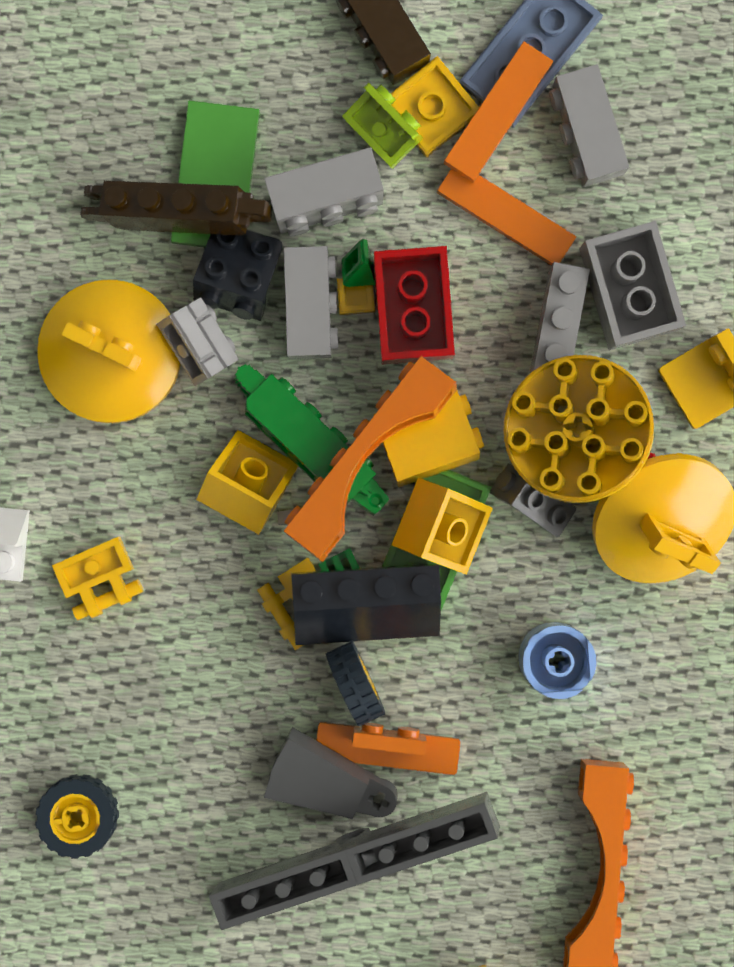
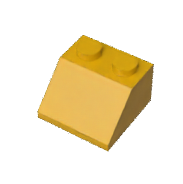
M237 430L208 471L196 500L259 535L274 512L298 466L288 457Z
M418 478L392 546L467 575L493 508L449 488Z

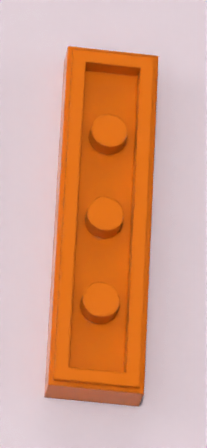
M523 41L445 158L444 164L474 183L554 61Z
M451 169L437 190V194L550 265L554 262L560 263L577 237L480 175L472 183Z

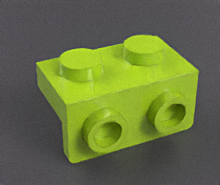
M368 82L363 87L366 91L342 117L394 169L423 139L416 131L421 125L407 110L400 114L392 106L396 99L382 84L376 89Z

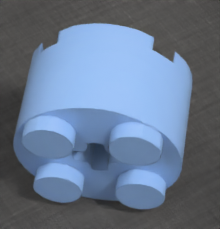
M548 622L538 625L525 635L520 645L518 661L524 678L535 690L549 698L566 699L576 696L591 681L595 674L596 654L592 644L580 631L570 625L560 622ZM558 651L565 658L564 661H559L558 668H555L549 662V658H553L554 653Z

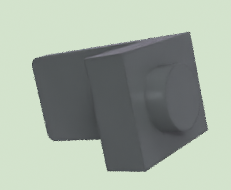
M510 463L498 475L494 486L490 490V494L517 509L556 537L561 535L576 512V507L570 502L552 499L533 489Z

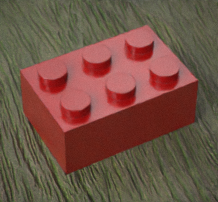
M447 246L374 251L382 365L409 363L410 361L417 362L421 356L427 361L453 360L455 347Z

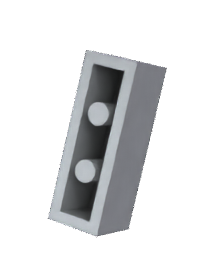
M598 64L556 76L552 85L553 89L549 90V97L553 110H559L563 124L559 126L560 134L564 145L570 144L574 158L570 159L574 178L581 179L582 186L586 187L623 176L630 167Z
M327 246L285 247L287 357L289 359L332 358L331 349H338V328H331L330 314H337L336 292H329V278H336L335 256H328Z
M554 262L549 268L529 373L549 361L574 355L590 269Z

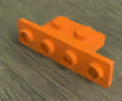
M320 722L318 724L316 741L354 763L450 775L457 773L461 743L458 738L419 734V729L411 727H398V731L383 729V725L377 723H365L362 727Z

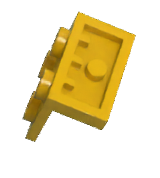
M729 328L717 333L658 369L659 374L692 429H698L734 407V336Z

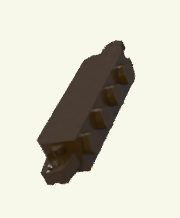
M104 180L103 185L85 186L84 196L93 200H100V206L81 207L80 215L81 218L86 220L108 222L113 227L122 230L242 236L246 234L250 222H271L273 207L266 200L254 199L252 193L244 192L239 186Z

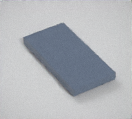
M524 0L460 79L459 83L467 92L483 103L523 41L554 61L552 66L511 127L514 128L600 22L603 14L585 0Z

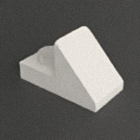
M0 507V580L23 581L30 510Z

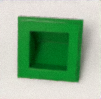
M362 238L341 259L343 285L346 287L375 285L373 258L367 240Z

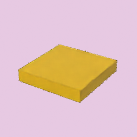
M438 56L391 93L396 99L392 106L400 114L407 110L421 125L416 131L423 139L416 146L426 158L467 126L479 109V106Z

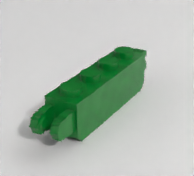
M250 364L238 367L234 381L237 388H240V391L247 397L245 416L314 482L320 476L325 479L333 469L330 463L334 456L343 447L346 450L349 448L346 445L348 442L347 438L337 428L332 427L329 429L320 420L322 417L321 413L311 403L306 402L303 404L294 396L296 390L283 377L277 379L271 374L266 379L257 370H254ZM367 458L354 479L347 504L353 501L374 516L383 508L389 498L373 477L376 475L372 470L374 464Z

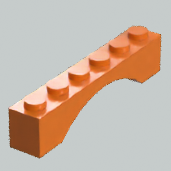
M422 356L415 364L410 361L404 367L398 377L401 381L393 392L387 390L382 395L375 407L378 409L377 413L370 421L364 419L353 434V437L356 438L347 450L343 447L338 451L330 463L333 469L325 479L320 476L312 484L307 493L311 497L302 508L296 506L284 522L288 525L284 532L321 562L325 560L345 534V512L348 495L354 479L366 459L381 443L398 431L419 422L435 419L457 391L456 381Z
M581 759L578 795L587 807L596 827L600 846V871L597 887L588 909L579 923L565 937L563 967H618V954L614 952L615 939H620L622 924L621 917L617 916L618 903H623L625 894L624 881L620 880L621 867H626L628 859L627 845L623 844L624 830L629 831L631 824L630 809H626L627 794L632 795L634 788V775L629 773V768L623 762Z

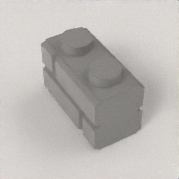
M201 297L156 324L194 386L239 360L235 354L233 341L223 334L216 323L217 317L214 310L209 305H206Z

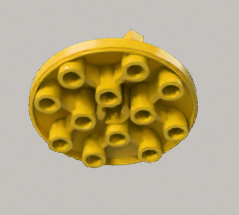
M98 280L83 284L69 291L49 311L38 338V364L48 390L70 412L95 422L121 423L147 414L157 407L169 394L176 382L181 367L179 360L156 325L171 315V313L149 291L125 281Z
M565 356L538 367L517 387L505 413L504 442L512 465L533 489L559 501L570 503L591 502L618 492L640 472L652 448L654 418L650 402L642 386L623 367L596 356Z
M676 453L647 459L640 472L629 484L618 492L599 500L592 522L595 547L604 563L613 572L635 582H668L684 577L697 569L713 574L721 564L716 554L727 541L734 526V491L725 475L714 464L698 456Z

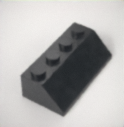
M437 564L291 573L295 645L440 636L441 588L439 565Z

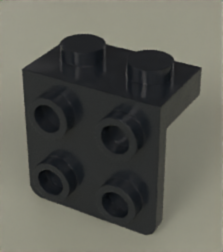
M246 230V234L242 236L210 234L193 278V300L195 301L201 297L204 303L212 309L220 308L232 312L235 316L244 320L255 319L261 321L266 307L267 290L282 252V242L279 239Z

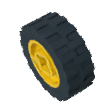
M350 641L325 653L340 693L357 725L361 726L385 715L378 692L354 642Z
M75 774L62 778L47 790L39 801L40 805L36 808L35 815H37V821L35 825L36 829L39 830L41 841L47 844V848L50 851L57 852L61 857L68 856L71 859H78L81 856H91L95 851L98 852L104 847L117 828V819L119 818L117 799L112 795V790L109 786L106 787L102 783L103 781L98 778H91V775L77 776Z

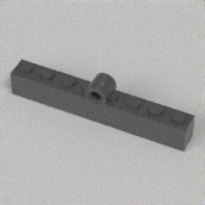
M484 792L372 831L369 828L355 830L339 837L336 843L221 881L210 893L209 899L220 929L224 930L498 839L500 825L488 792Z

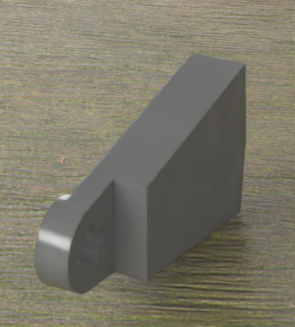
M292 727L276 756L264 798L353 819L356 812L374 817L390 815L396 808L398 792L390 781L379 778ZM379 792L384 793L385 799H382L380 803L374 802V796H377Z

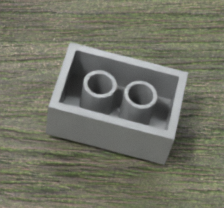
M371 147L264 178L280 233L288 232L290 237L307 233L309 226L321 222L324 227L339 224L344 221L343 216L357 212L358 217L371 215L378 211L377 206L383 205L384 189Z
M656 221L589 239L581 245L579 250L584 267L590 269L588 281L608 350L676 332L686 326Z

